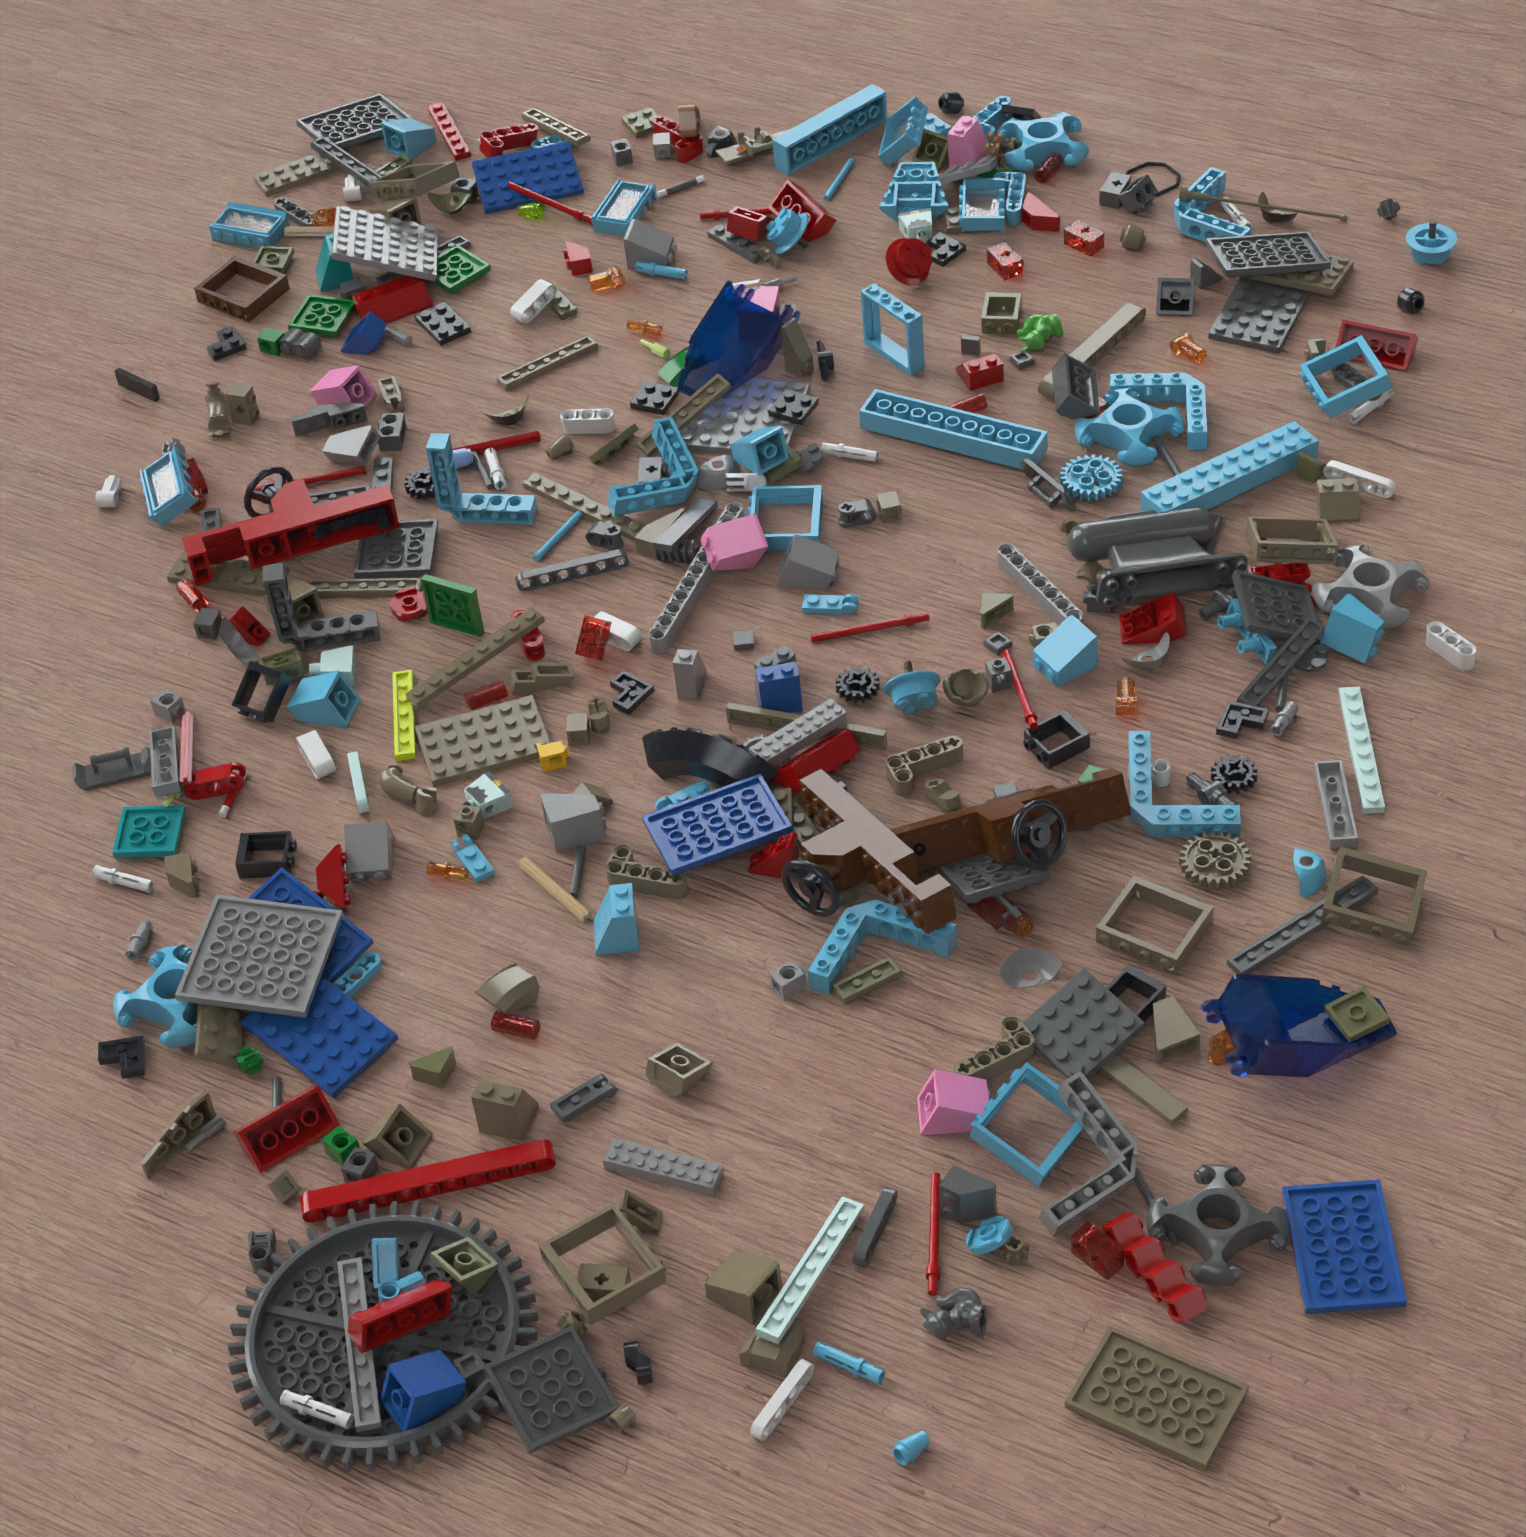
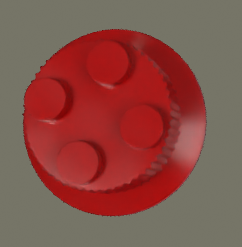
M900 238L889 245L885 256L890 274L904 285L914 286L922 283L927 278L932 264L931 248L916 238Z

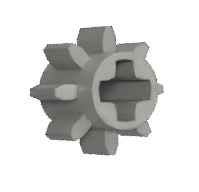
M172 438L171 441L167 440L162 446L163 455L171 452L173 445L185 454V447L178 439Z

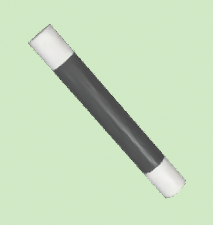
M701 175L657 191V195L659 198L705 182V178Z

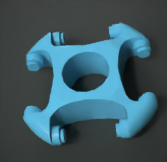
M1061 111L1059 114H1054L1051 118L1021 121L1013 117L1006 121L997 132V136L999 132H1002V142L1005 139L1014 137L1022 142V146L1019 149L1007 152L1004 155L1005 164L1022 173L1034 169V166L1065 162V165L1075 167L1089 153L1087 144L1071 141L1066 133L1081 131L1080 120L1073 115Z
M1122 388L1108 391L1102 398V405L1109 407L1103 413L1092 419L1084 417L1076 419L1075 435L1081 447H1090L1093 441L1120 451L1117 455V460L1123 463L1124 466H1140L1152 463L1153 459L1157 456L1155 448L1147 447L1153 442L1152 437L1155 435L1161 437L1166 432H1170L1175 437L1182 435L1184 432V422L1177 407H1168L1166 410L1152 407L1140 402L1141 395L1134 391L1133 388Z
M175 945L154 951L148 962L151 968L157 969L153 975L130 994L126 990L115 993L114 1013L120 1027L130 1028L134 1023L135 1017H142L164 1024L170 1028V1031L163 1032L159 1038L162 1045L167 1046L169 1049L195 1044L198 1003L166 999L171 994L176 993L187 967L185 963L189 962L193 952L192 949L185 945Z

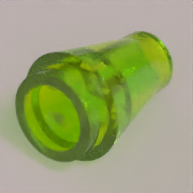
M534 202L519 205L517 212L520 216L538 219L543 216L544 207L542 204Z

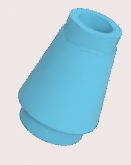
M920 1431L896 1442L895 1447L892 1449L895 1460L901 1465L912 1464L927 1445L930 1444V1438L924 1431Z

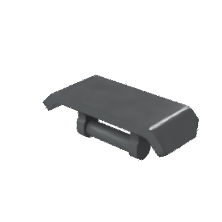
M1023 459L1020 465L1027 477H1035L1027 485V489L1030 492L1035 493L1050 508H1054L1063 499L1065 507L1069 511H1075L1076 502L1062 485L1030 459ZM1043 481L1056 491L1053 496L1050 497L1039 487Z
M129 747L115 752L98 756L92 755L90 756V765L83 766L75 763L72 766L74 782L80 789L91 790L147 776L151 772L150 748L144 747L140 753L131 755Z

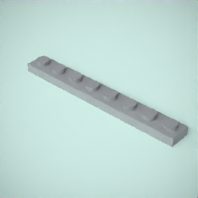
M362 1258L338 1261L356 1431L362 1432L382 1428L373 1349L361 1354L348 1333V1317L358 1311L368 1309Z

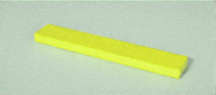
M413 671L392 672L395 760L416 759L415 707L405 696L407 692L414 688Z

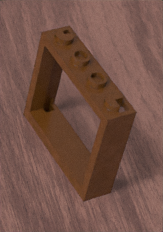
M238 256L232 257L194 288L199 303L247 322L254 319L290 289L286 274ZM236 274L267 285L246 304L215 292Z

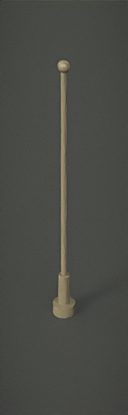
M1181 187L1179 193V201L1184 202L1187 201V198L1202 201L1214 200L1341 219V221L1347 220V215L1345 214L1335 215L1212 197L1209 194L1190 192L1187 187Z

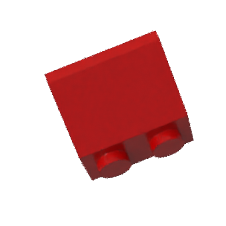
M996 353L962 363L956 367V372L970 391L1004 381V364Z

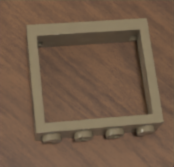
M456 161L411 164L371 181L368 185L373 199L414 197L460 178Z
M1247 518L1246 538L1256 562L1337 563L1339 545L1327 519ZM1317 523H1323V528L1317 527ZM1260 538L1320 540V542L1267 541ZM1261 546H1266V550H1262Z
M1340 846L1335 858L1320 921L1408 946L1414 932L1427 870ZM1341 868L1414 888L1415 892L1407 926L1332 905Z
M1133 875L1097 925L1096 942L1104 945V947H1109L1124 955L1136 958L1143 963H1148L1176 975L1212 924L1214 907ZM1133 897L1195 922L1174 953L1112 928Z
M614 1203L539 1245L543 1262L590 1325L666 1283L665 1271L667 1269L663 1265L662 1259L655 1257L648 1241L644 1242L641 1239L642 1236L639 1229L635 1225L631 1226L627 1214L621 1212ZM615 1226L649 1271L593 1303L560 1256Z

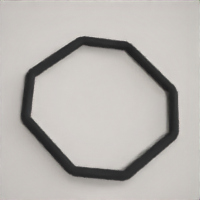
M1145 162L1126 171V174L1129 175V173L1146 165L1164 166L1177 175L1176 184L1157 192L1154 196L1161 195L1178 187L1181 177L1180 173L1162 162Z

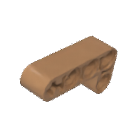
M680 105L678 107L680 138L697 137V123H700L699 107L696 105Z

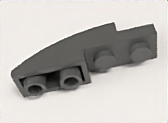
M332 403L306 408L307 413L291 417L295 436L331 426L332 430L367 421L365 406L360 403Z

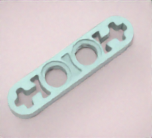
M358 752L347 753L359 814L370 812Z

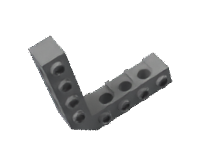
M1081 1071L1063 1081L1057 1094L1111 1164L1094 1177L1092 1175L1089 1177L1088 1181L1077 1189L1072 1188L1069 1194L1057 1202L1054 1200L1043 1207L1039 1219L1053 1237L1128 1189L1135 1177L1139 1145Z

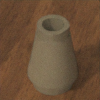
M560 435L545 452L550 459H553L571 451L574 444L568 435Z

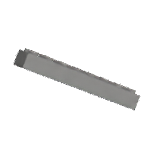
M830 698L751 746L749 753L753 756L758 754L774 767L847 722V711Z
M175 726L149 731L152 788L155 798L181 792V784L179 783L178 737Z
M1342 761L1314 762V775L1330 849H1338L1340 846L1346 848L1357 847L1358 834Z
M613 1138L603 1159L604 1169L713 1197L724 1176L722 1164Z

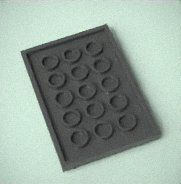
M379 93L296 119L297 126L314 140L323 136L342 149L382 136L381 122L412 117Z
M1310 231L1206 238V247L1225 277L1229 278L1244 275L1248 277L1258 274L1271 275L1272 273H1305L1306 271L1313 270L1320 272L1331 269V261Z
M1240 277L1209 331L1208 339L1279 354L1312 292Z

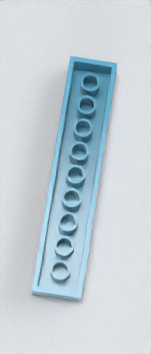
M878 389L872 392L859 410L861 429L1022 469L1020 464L1023 459H1030L1038 465L1048 450L1047 431Z
M1293 421L1142 491L1140 510L1164 512L1193 507L1204 508L1205 510L1211 509L1298 468V455L1300 452L1317 459L1319 440Z

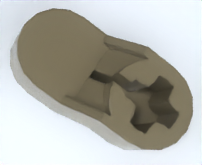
M595 697L589 699L587 707L591 728L593 730L607 728L610 722L605 698Z
M932 779L925 783L927 797L934 799L940 809L953 810L961 806L958 791L952 790L946 780Z

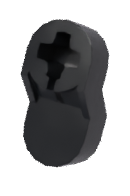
M638 1341L623 1343L626 1367L636 1372L638 1385L653 1383L650 1358L640 1353Z

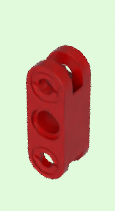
M527 609L515 610L511 614V619H515ZM538 627L518 640L528 660L538 661L545 656L543 638Z
M233 762L193 771L192 784L185 788V795L192 800H201L239 791L244 786L243 778L246 775V768L240 763Z

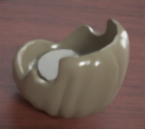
M961 668L955 672L948 673L942 683L946 697L952 703L959 706H970L979 703L985 698L989 689L985 675L981 671H972L969 668Z

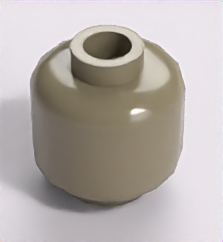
M1128 225L1122 229L1119 241L1122 242L1121 244L1125 248L1138 250L1140 246H1144L1147 236H1144L1142 228Z

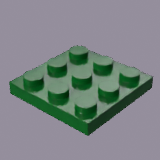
M456 245L437 256L436 279L431 282L452 294L489 272L491 267L489 263L461 246Z
M308 294L289 322L288 330L297 328L305 333L311 332L316 335L337 337L355 310L354 301Z
M424 574L421 578L430 623L482 637L485 632L476 588Z

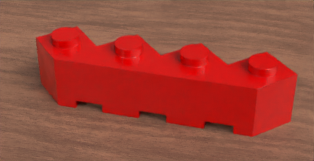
M1123 1213L1101 1226L1111 1249L1116 1255L1122 1253L1129 1270L1137 1279L1142 1277L1146 1281L1148 1292L1158 1303L1163 1301L1169 1308L1167 1314L1174 1321L1185 1323L1209 1309L1204 1291L1199 1286L1187 1284L1184 1278L1185 1271L1177 1261L1166 1260L1163 1254L1164 1248L1162 1243L1155 1237L1145 1236L1142 1230L1143 1223L1138 1216L1131 1213Z

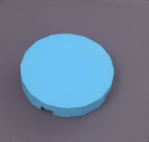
M993 1216L984 1219L979 1223V1228L976 1230L972 1228L966 1237V1244L974 1254L989 1253L1002 1246L1010 1238L1013 1227L1009 1220L1003 1216Z

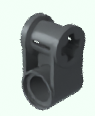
M869 499L843 502L838 506V511L840 512L838 520L839 525L848 528L869 524L876 519V512Z
M596 521L585 535L587 542L593 546L617 550L621 549L624 545V541L620 536L622 531L619 525Z
M269 1229V1232L261 1233L249 1231L248 1256L253 1272L257 1274L260 1268L270 1273L274 1268L271 1255L276 1250L275 1230Z

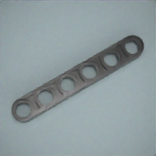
M617 549L524 571L515 577V582L520 591H529L621 569L627 566L629 560L624 550ZM619 556L624 557L619 562L614 561ZM605 561L602 566H596L597 562ZM581 565L586 566V568L582 571L577 570V568ZM567 570L566 574L558 575L559 571ZM543 574L549 575L546 579H539ZM529 579L528 583L520 584L521 580Z

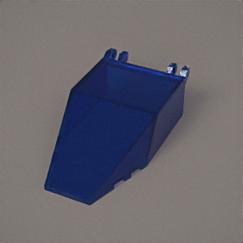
M728 280L690 337L689 348L685 355V363L681 371L677 391L690 397L718 373L731 385V388L719 398L721 399L764 372L783 345L781 326L792 318H796L798 322L801 315L800 312L796 311L792 315L791 307L789 306L783 310L781 315L771 312L750 301L754 296V289L750 288L743 298L741 296L745 291V285L740 284L734 290L732 282Z
M1235 974L1219 999L1206 1000L1200 1006L1203 1012H1207L1205 1019L1208 1023L1223 1021L1237 1051L1236 1053L1231 1052L1227 1054L1224 1059L1227 1064H1232L1229 1068L1230 1072L1237 1077L1245 1075L1309 1077L1382 1043L1397 1034L1390 1020L1389 1024L1350 1043L1324 1009L1325 1005L1349 993L1340 991V987L1332 985L1331 988L1320 985V980L1313 978ZM1374 997V999L1378 1002V1004H1379V1005L1383 1008V1010L1386 1012V1010H1385V1008L1383 1007V1005H1382L1380 999Z

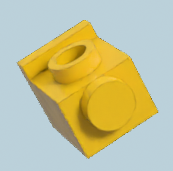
M562 741L545 745L537 743L543 772L567 767L566 758H569L567 745L563 746Z

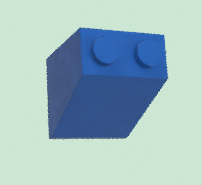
M796 662L755 669V691L760 708L787 713L803 711L800 677Z
M438 1349L389 1364L380 1403L402 1432L424 1425L461 1401L466 1381L452 1365L449 1358Z

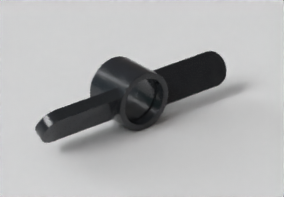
M819 340L816 342L821 380L826 381L829 377V369H834L832 350L826 351L824 344Z

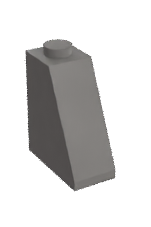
M372 425L329 436L322 452L331 462L366 467L381 436Z
M677 649L673 661L677 698L697 700L707 673L698 651Z

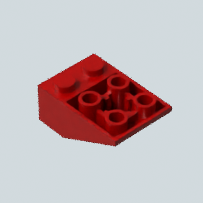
M736 206L728 212L727 232L733 233L735 236L746 237L750 241H758L767 234L768 230L766 227L775 218Z
M1174 592L1119 615L1122 644L1159 643L1165 632L1169 634L1170 642L1187 635L1184 606Z

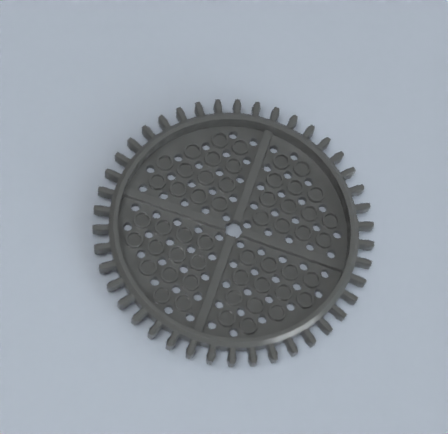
M397 1201L392 1202L389 1216H379L376 1205L370 1204V1218L358 1221L357 1214L352 1208L348 1210L349 1224L337 1227L336 1221L330 1216L327 1217L329 1232L319 1236L317 1231L311 1226L306 1228L311 1242L301 1247L292 1238L288 1240L293 1255L286 1260L274 1252L271 1257L274 1265L279 1268L274 1274L260 1268L258 1269L257 1275L259 1280L266 1284L263 1290L250 1286L245 1288L247 1298L256 1301L254 1307L237 1304L236 1311L238 1316L249 1318L248 1324H231L230 1326L233 1336H246L243 1342L228 1343V1350L231 1356L245 1354V1359L228 1363L230 1372L234 1375L248 1371L249 1374L232 1381L235 1392L239 1393L254 1388V1392L239 1399L244 1411L259 1403L263 1406L250 1415L253 1425L256 1427L271 1417L274 1421L264 1429L265 1436L270 1441L282 1430H285L288 1434L280 1442L284 1452L287 1453L300 1440L304 1442L299 1451L302 1461L307 1462L315 1448L323 1450L320 1460L324 1468L329 1467L334 1454L337 1453L344 1455L342 1459L345 1471L349 1472L354 1464L355 1456H366L365 1462L369 1472H374L376 1456L388 1455V1461L392 1469H398V1453L410 1450L415 1463H421L422 1454L419 1447L432 1443L433 1449L440 1456L444 1454L443 1443L440 1438L452 1433L454 1439L459 1444L465 1442L460 1426L467 1421L481 1431L484 1425L481 1416L477 1413L485 1407L496 1415L501 1412L499 1403L492 1398L496 1393L485 1374L465 1384L461 1401L424 1425L402 1432L392 1417L384 1420V1418L390 1416L380 1403L387 1371L379 1372L387 1370L389 1364L412 1358L415 1354L422 1355L438 1349L449 1358L453 1366L454 1360L473 1350L477 1351L486 1365L525 1347L519 1346L520 1340H537L536 1328H521V1323L539 1321L537 1308L520 1310L521 1305L536 1302L534 1289L520 1293L516 1292V1289L531 1284L528 1272L514 1277L510 1276V1273L523 1266L519 1255L504 1263L501 1259L511 1252L510 1244L507 1240L492 1250L489 1246L497 1239L496 1232L491 1228L480 1239L475 1236L481 1228L479 1219L474 1218L463 1229L458 1227L462 1221L459 1210H455L449 1221L445 1222L440 1220L442 1217L440 1205L435 1204L430 1217L421 1216L420 1204L415 1201L410 1215H400L401 1212ZM469 1237L491 1256L499 1266L475 1295L452 1276L447 1278L450 1274L430 1257V1253ZM397 1238L400 1260L398 1266L399 1280L418 1271L421 1272L426 1283L435 1280L450 1283L452 1295L450 1316L373 1349L382 1428L358 1432V1435L351 1436L357 1432L355 1419L351 1427L345 1429L308 1414L305 1416L301 1415L298 1410L280 1405V1397L283 1391L289 1390L302 1396H312L313 1400L322 1401L321 1403L337 1409L345 1406L342 1411L354 1414L351 1389H347L351 1386L347 1346L346 1343H343L346 1337L342 1301L339 1298L341 1292L337 1262L364 1256L362 1257L369 1309L379 1303L378 1288H374V1284L371 1283L373 1281L372 1239ZM499 1329H505L503 1332H497ZM321 1410V1412H323V1413H326V1414H329V1415H331V1416L336 1417V1416L333 1415V1414H330V1413H327V1412H324V1411ZM335 1427L334 1430L328 1431L329 1428Z

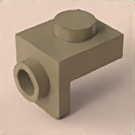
M1325 338L1307 340L1306 350L1304 351L1305 361L1325 353Z

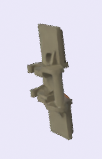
M755 127L754 138L752 139L747 135L744 136L743 131L738 132L739 144L716 150V154L729 165L746 159L751 160L755 153L764 150H770L774 153L772 139L787 132V130L768 134L765 130L760 132V127Z

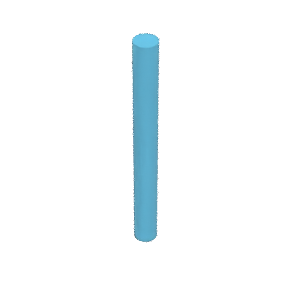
M853 158L847 160L824 195L825 201L831 199L854 164Z
M579 510L576 511L533 555V559L538 562L583 516V513Z

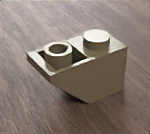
M190 852L164 857L165 872L170 886L191 897H197L196 888L200 886L198 876L195 875V872H198L196 859L192 860Z

